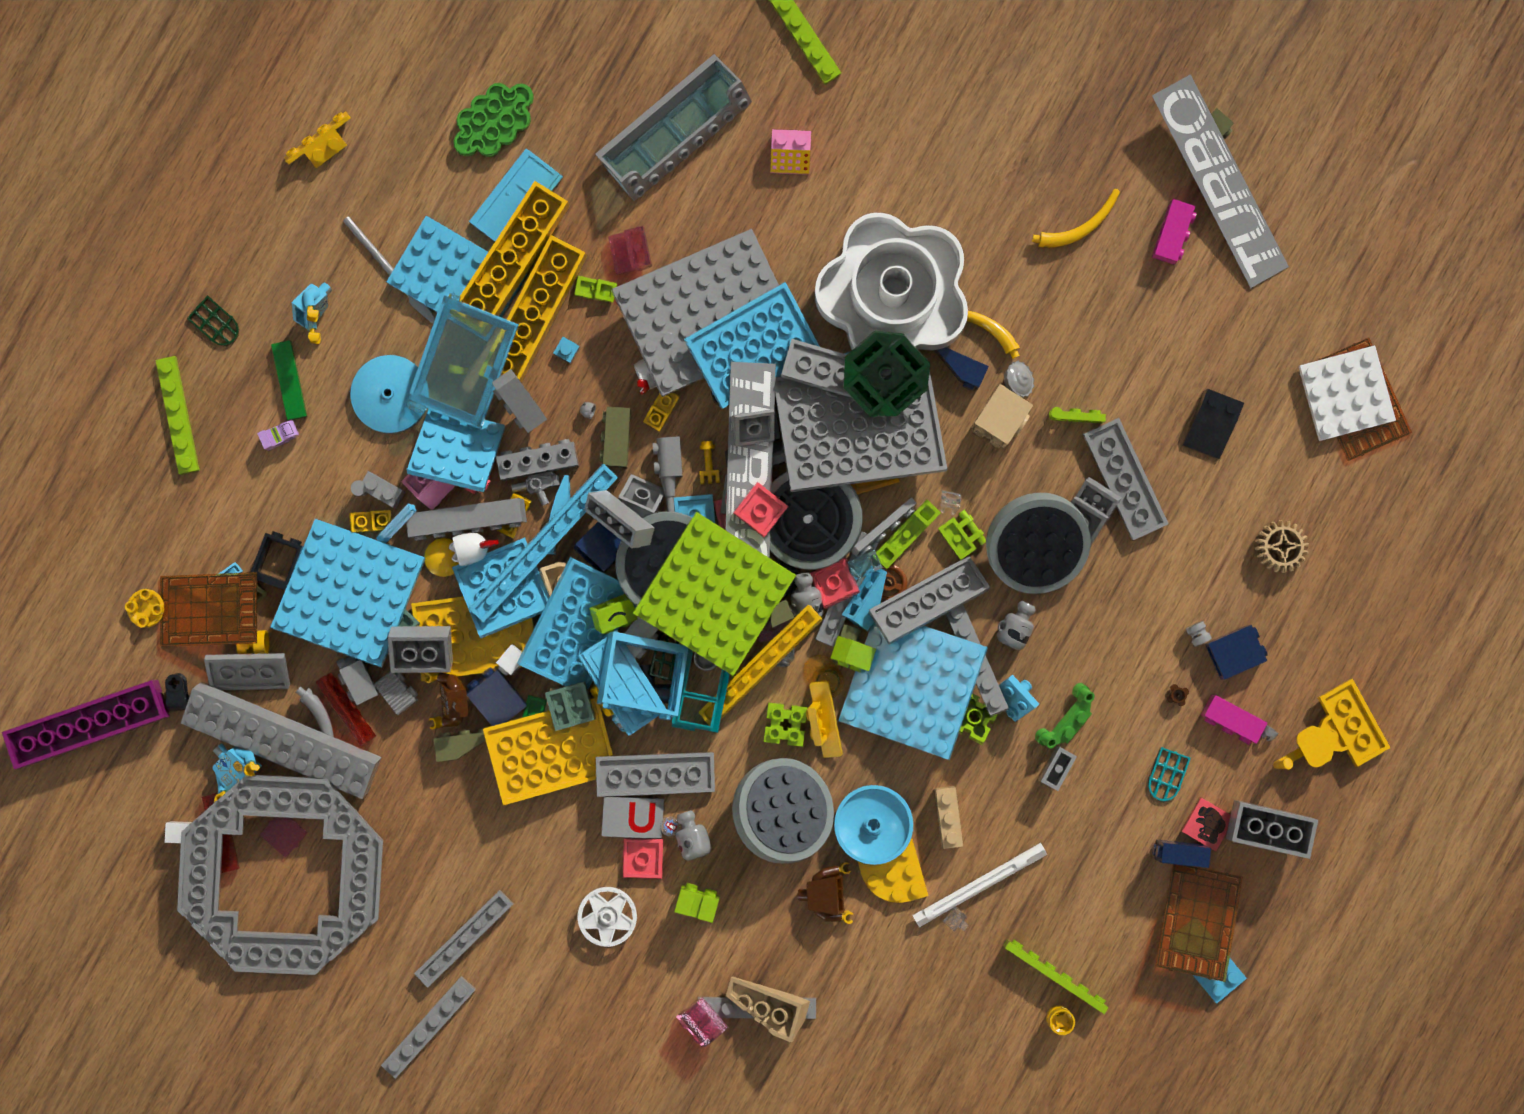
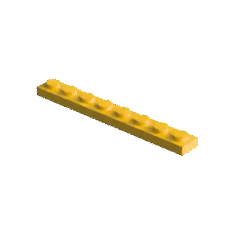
M807 605L728 682L721 719L823 620L811 605ZM708 702L698 712L709 726L711 725L715 705L712 702Z

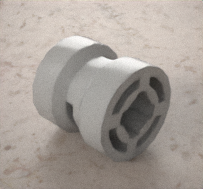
M1204 621L1186 628L1188 635L1192 637L1194 647L1212 639L1210 633L1205 630L1206 625Z

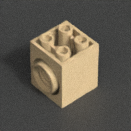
M999 384L972 424L973 433L981 438L987 437L990 439L989 443L998 449L1000 447L1004 448L1009 444L1012 437L1016 438L1030 417L1028 413L1033 405L1002 384Z

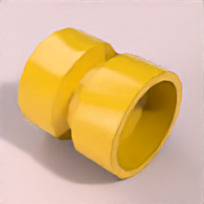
M257 630L256 642L236 643L237 653L269 654L270 641L268 631Z
M1055 1005L1048 1010L1046 1021L1052 1031L1058 1035L1071 1033L1075 1027L1073 1014L1062 1005Z

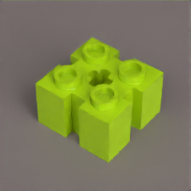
M972 693L959 734L962 735L963 731L970 733L969 739L983 745L990 732V728L987 725L988 723L994 724L998 714L990 717L986 706L978 702L980 697ZM977 714L979 721L972 722L969 715Z
M768 702L766 718L771 719V725L765 726L764 742L779 744L780 739L787 740V745L803 747L805 730H800L801 723H806L808 707L792 705L791 710L784 709V704ZM784 719H788V723H791V727H788L787 730L780 726V722H784Z
M687 883L686 886L682 885L674 912L713 923L720 895L716 894L717 891L708 888L705 889V892L697 890L698 886Z

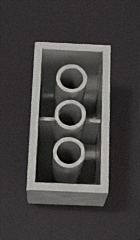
M1234 800L1225 839L1310 859L1318 819Z

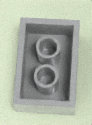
M451 626L391 627L388 635L391 673L451 671L453 663Z

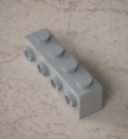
M569 439L560 440L558 445L553 446L550 443L540 444L539 448L532 450L531 447L520 448V452L517 453L504 451L500 453L501 456L496 457L500 480L502 481L579 466L575 443L570 442Z
M607 490L588 493L584 511L629 547L640 548L641 546L650 545L654 527Z

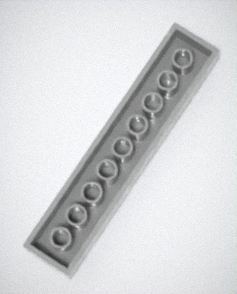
M202 682L192 688L181 720V724L238 748L252 751L257 756L310 778L327 779L335 788L361 799L369 792L382 758Z

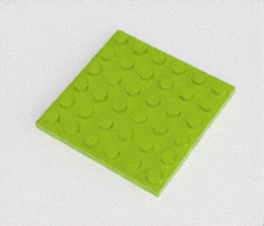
M695 512L632 613L734 676L796 575L698 512Z

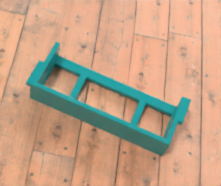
M688 648L678 716L672 719V727L695 731V728L718 733L730 674L723 669L721 670L716 697L685 691L693 651ZM684 697L715 703L710 726L680 720Z

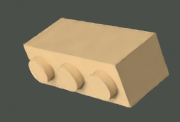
M956 787L934 788L941 846L943 849L963 847Z

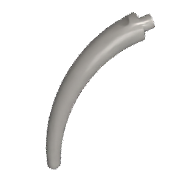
M299 687L295 692L301 696L299 701L312 712L317 720L320 731L334 737L330 717L321 700L312 693L310 688L304 690L302 687Z

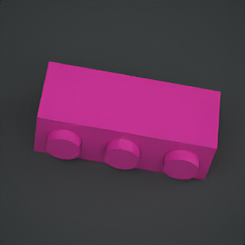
M1172 199L1169 203L1152 258L1173 265L1182 259L1184 249H1182L1183 242H1187L1190 231H1188L1189 224H1193L1196 217L1194 212L1195 206Z
M1211 694L1201 713V716L1205 717V722L1213 726L1216 724L1222 726V731L1229 735H1233V733L1239 735V740L1248 745L1251 742L1257 744L1267 725V722L1213 694Z

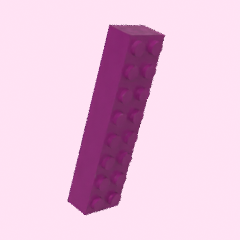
M150 680L3 731L2 735L15 770L171 716L167 710L159 681Z

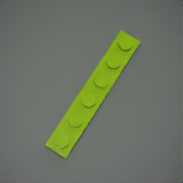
M769 0L823 83L826 85L840 76L841 71L794 0Z
M177 357L157 359L155 361L178 473L182 475L200 471Z
M1008 939L1003 945L1005 949L1103 1014L1106 1013L1108 1006L1104 1004L1106 1002L1105 999L1097 994L1092 996L1088 993L1089 989L1081 983L1077 986L1071 982L1073 980L1072 977L1064 972L1059 974L1055 971L1056 967L1048 961L1045 964L1038 960L1040 958L1039 955L1031 950L1027 953L1022 949L1023 945L1014 939L1012 942Z

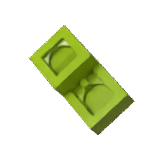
M577 276L573 295L613 303L614 296L611 290L617 287V283Z

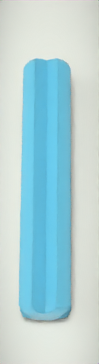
M407 504L377 535L376 539L387 543L416 513L415 505Z

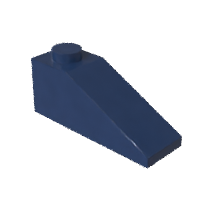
M947 347L934 350L958 381L963 383L964 388L971 391L979 389L989 366Z

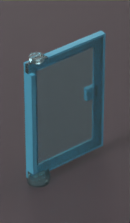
M449 293V296L445 295L438 309L409 392L410 395L406 407L420 413H425L426 408L482 429L494 396L493 390H495L492 382L501 376L519 324L461 302L460 296Z

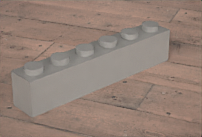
M515 498L416 512L406 522L408 537L415 538V541L427 540L426 536L433 535L434 538L446 537L445 533H452L453 536L464 534V531L471 530L472 533L483 532V528L490 527V530H500L503 525H509L510 528L521 527V523L527 522L524 499Z

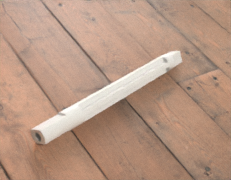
M1039 843L912 916L918 926L921 927L1015 872L1041 859L1047 853L1042 844Z

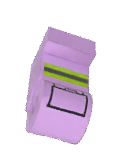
M293 420L257 433L263 448L268 451L299 436Z

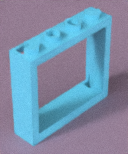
M614 631L608 633L597 704H602L603 708L614 710L615 707L622 708V712L633 713L634 710L640 711V715L652 717V714L660 715L659 718L664 720H671V717H677L688 647ZM616 643L676 654L668 709L607 698Z

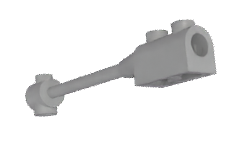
M680 436L657 438V443H653V455L658 456V462H654V473L659 474L666 497L667 512H675L676 477H683Z

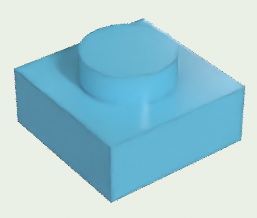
M562 337L553 354L571 364L580 346Z

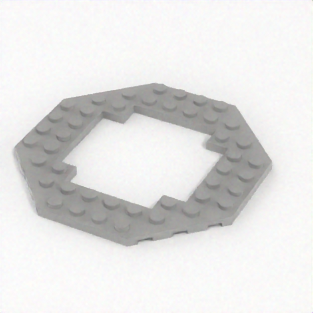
M245 775L182 830L177 911L211 944L210 946L220 957H223L229 963V966L235 972L316 975L328 962L332 961L344 948L379 919L383 839L327 779ZM244 815L324 819L323 839L343 840L339 915H319L317 934L238 931L239 911L219 910L223 834L242 835Z

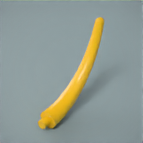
M1113 189L1102 208L1081 226L1061 233L1041 232L1040 235L1033 234L1032 242L1038 243V247L1052 248L1068 245L1082 239L1096 229L1107 217L1120 191Z
M968 311V322L976 324L992 334L1001 344L1005 353H1010L1012 359L1019 357L1017 350L1020 347L1018 343L1015 342L1014 337L1003 326L984 315Z

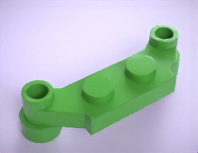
M1078 683L1073 687L1072 694L1077 698V701L1051 732L1045 728H1041L1036 732L1035 740L1039 744L1050 749L1060 743L1065 742L1068 744L1092 715L1090 708L1095 695L1086 685Z

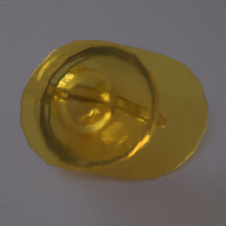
M814 655L805 662L803 671L809 684L811 682L829 681L832 698L840 695L845 685L844 677L830 659L826 656Z

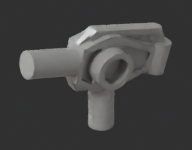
M553 471L529 475L525 480L526 482L512 484V491L527 490L530 494L536 493L541 505H547L549 501L544 489L559 486V475H556Z

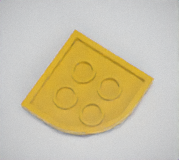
M912 838L906 849L890 862L878 865L858 862L865 884L871 892L883 900L903 903L928 896Z

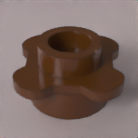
M1177 684L1171 685V692L1167 696V701L1184 706L1189 690L1187 688H1180Z

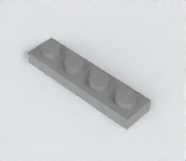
M911 497L860 540L851 552L856 557L861 553L863 555L868 553L875 541L877 543L882 541L889 529L895 530L901 524L900 520L905 517L907 519L915 512L914 507L917 503Z

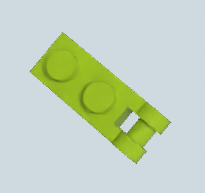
M1054 407L1048 414L1049 418L1054 421L1103 424L1106 421V414H1101L1100 410H1089V413H1083L1081 409L1071 408L1068 412L1062 411L1060 407Z

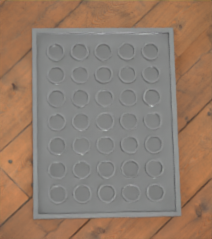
M750 229L615 287L611 292L663 397L704 378L684 341L686 337L763 295L779 284L753 230Z
M883 369L880 374L888 376L891 370ZM930 372L928 390L898 416L870 417L851 397L786 378L775 377V399L791 492L947 472Z

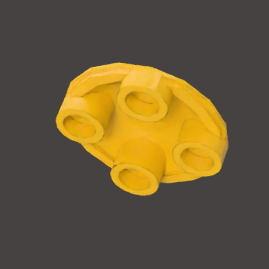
M436 539L425 550V565L436 576H451L454 574L452 567L459 565L458 562L452 560L455 552L449 549V545L453 543L451 539Z
M141 589L135 592L129 601L126 602L125 610L130 620L136 626L141 628L152 627L163 617L164 602L157 592L150 589Z

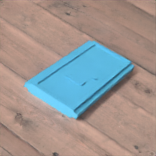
M525 149L469 222L495 242L534 181L553 191L563 176L531 151Z
M608 636L578 655V658L598 689L600 687ZM616 643L607 698L666 709L628 647L624 644ZM618 707L612 710L628 736L659 716L656 714H652V717L640 715V711L635 710L633 713L622 712V708Z

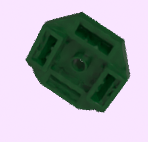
M874 331L845 356L843 387L870 417L898 416L928 390L930 362L904 334ZM883 369L891 370L888 376L880 374Z

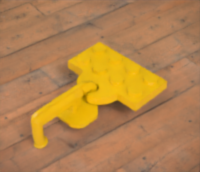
M1349 679L1317 697L1326 716L1321 719L1318 727L1309 726L1300 731L1296 737V743L1299 748L1276 760L1273 763V767L1275 769L1290 770L1293 767V762L1303 756L1310 766L1320 767L1332 759L1333 751L1342 752L1345 750L1354 766L1358 767L1390 749L1387 740L1353 679Z

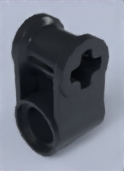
M181 673L169 675L165 680L167 710H185L189 700L187 679ZM173 680L180 681V684H173Z

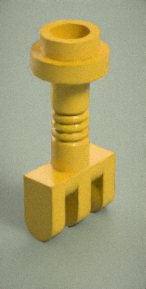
M701 441L699 447L700 450L704 449L705 470L699 471L700 484H705V476H708V484H712V476H715L716 483H720L719 469L713 470L711 449L715 448V444H713V441Z

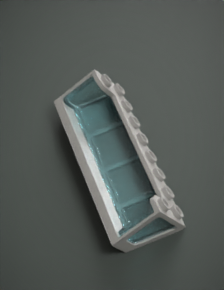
M713 54L595 155L629 197L635 201L642 197L653 185H656L661 178L671 172L680 162L687 159L692 152L701 147L705 141L712 135H715L724 125L732 121L737 114L745 110L752 101L742 81Z

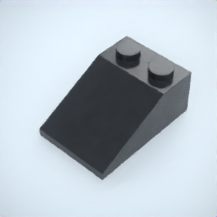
M1210 389L1204 390L1183 446L1220 459L1238 421L1244 402Z

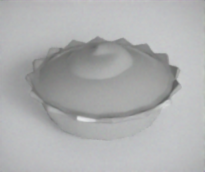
M1012 362L1004 374L1006 388L1022 398L1028 397L1034 388L1033 372L1029 370V366H1026L1024 362Z

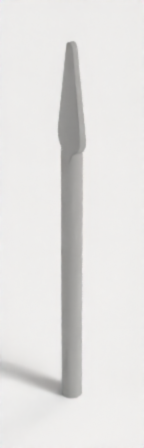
M349 216L346 217L343 222L390 276L394 268ZM407 295L410 305L434 324L435 317L430 309Z

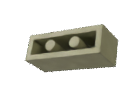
M607 407L606 411H603L602 423L606 424L605 431L601 432V442H604V450H600V462H603L607 467L628 468L630 408Z

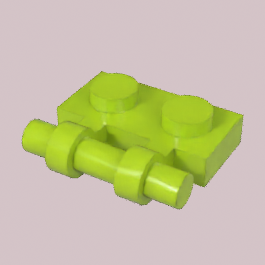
M965 509L959 513L962 519L961 522L958 523L953 517L938 528L960 560L977 549L972 543L977 539L980 545L986 542L983 536L984 532L978 529L972 521L974 520L973 517L968 515ZM965 525L973 534L970 537L962 529Z

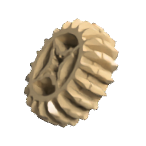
M1279 520L1277 525L1275 522H1271L1270 527H1263L1265 532L1260 531L1258 533L1262 539H1256V542L1261 544L1255 547V550H1261V553L1257 554V558H1264L1261 560V564L1268 562L1267 569H1271L1274 566V572H1278L1280 569L1282 573H1286L1287 569L1294 571V566L1300 567L1299 561L1304 562L1306 560L1302 554L1307 555L1309 553L1307 550H1304V547H1308L1309 543H1303L1307 536L1301 537L1300 534L1303 533V529L1296 531L1297 524H1293L1290 527V521H1286L1283 524V521ZM1278 531L1275 543L1268 544L1271 535ZM1284 531L1294 538L1295 543L1288 541ZM1280 544L1290 545V547L1285 549L1274 548V546H1279ZM1291 549H1296L1292 559L1286 562L1288 552ZM1269 551L1276 552L1277 558L1280 559V562L1274 560L1269 554Z

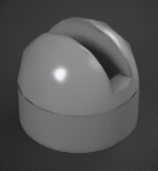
M585 402L580 407V413L582 416L592 419L596 410V404Z
M1266 725L1261 737L1264 739L1267 736L1266 741H1272L1279 733Z

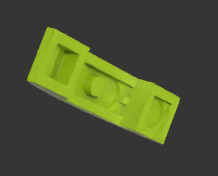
M927 499L880 547L873 557L888 569L941 512Z

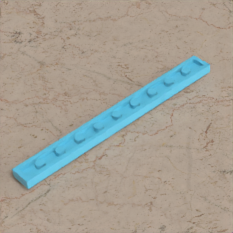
M602 464L468 609L484 622L586 513L584 508L588 493L607 490L618 477L605 464Z

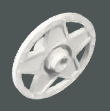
M601 887L593 890L583 899L578 910V924L581 932L590 942L599 946L611 947L624 942L632 934L637 922L636 907L632 899L625 892L614 887ZM609 891L618 895L610 901H606L598 893ZM589 900L593 912L582 918L583 908ZM626 901L631 907L633 919L622 913ZM585 929H598L601 941L593 938ZM615 929L629 930L622 938L612 942Z

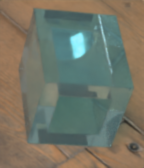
M875 550L847 562L849 571L855 580L883 568Z

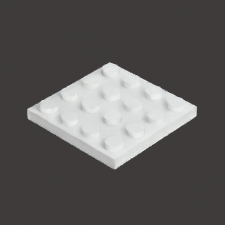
M1375 346L1298 366L1319 441L1396 421Z

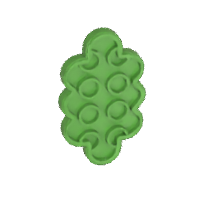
M494 83L487 89L486 95L474 97L471 102V108L463 109L457 115L456 122L460 132L457 133L453 141L456 151L462 156H472L479 152L483 156L493 157L500 152L502 145L512 144L516 140L517 132H522L530 126L531 115L527 109L534 100L531 88L525 84H516L509 89L502 83Z

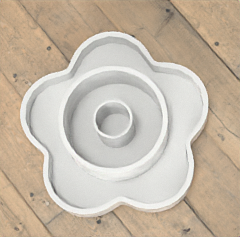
M870 213L864 215L849 227L844 238L842 255L829 262L819 273L815 285L817 309L827 322L846 331L852 350L874 331L902 333L917 349L938 350L945 348L959 338L968 316L967 302L958 286L964 266L963 249L957 238L941 227L920 226L909 228L898 218L889 214Z

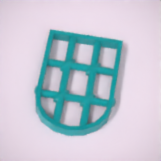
M1161 747L1152 773L1149 776L1148 788L1151 795L1160 801H1168L1176 797L1181 789V784L1191 758ZM1162 750L1168 751L1166 761L1163 763L1158 762ZM1171 753L1179 755L1176 765L1173 767L1167 765ZM1181 757L1187 758L1184 771L1177 769ZM1157 765L1162 766L1163 769L1158 779L1153 778ZM1170 769L1173 770L1170 781L1168 783L1163 782L1162 778L1165 770ZM1177 772L1182 774L1178 787L1172 785ZM1151 781L1157 782L1154 794L1151 790ZM1161 784L1168 786L1163 799L1156 797ZM1170 789H1176L1174 795L1167 798Z

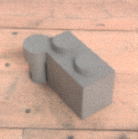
M369 471L363 481L357 480L351 484V492L354 495L365 496L368 493L396 509L406 491Z
M353 657L341 658L336 661L340 671L338 677L342 685H347L349 691L346 693L351 702L355 701L356 705H359L378 695L379 692L373 685L374 682L363 661L356 660Z

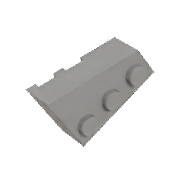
M512 369L492 382L495 390H493L499 401L501 399L505 401L506 404L503 406L510 415L514 413L516 416L514 421L520 429L524 427L527 433H529L547 420Z

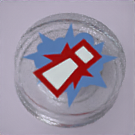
M670 816L662 820L660 829L665 836L672 837L680 830V824L676 818Z

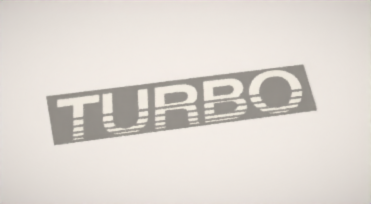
M1191 74L1152 95L1250 288L1288 268L1289 266Z
M731 362L725 530L765 556L770 557V531L765 537H762L734 515L733 512L756 482L772 493L773 441L736 447L730 416L774 409L776 364Z

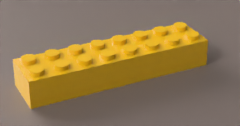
M534 181L458 300L500 316L547 243L550 235H552L569 209L568 201ZM451 309L450 311L454 318L485 337L493 326L457 310Z
M550 235L507 320L517 323L519 326L501 376L512 369L522 383L587 258L584 251ZM501 329L478 373L487 380L489 378L484 377L487 366L493 367L506 332L504 329Z

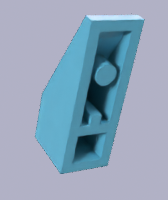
M872 565L859 586L860 593L852 597L842 613L850 622L866 631L869 630L874 622L869 614V609L881 603L887 572Z

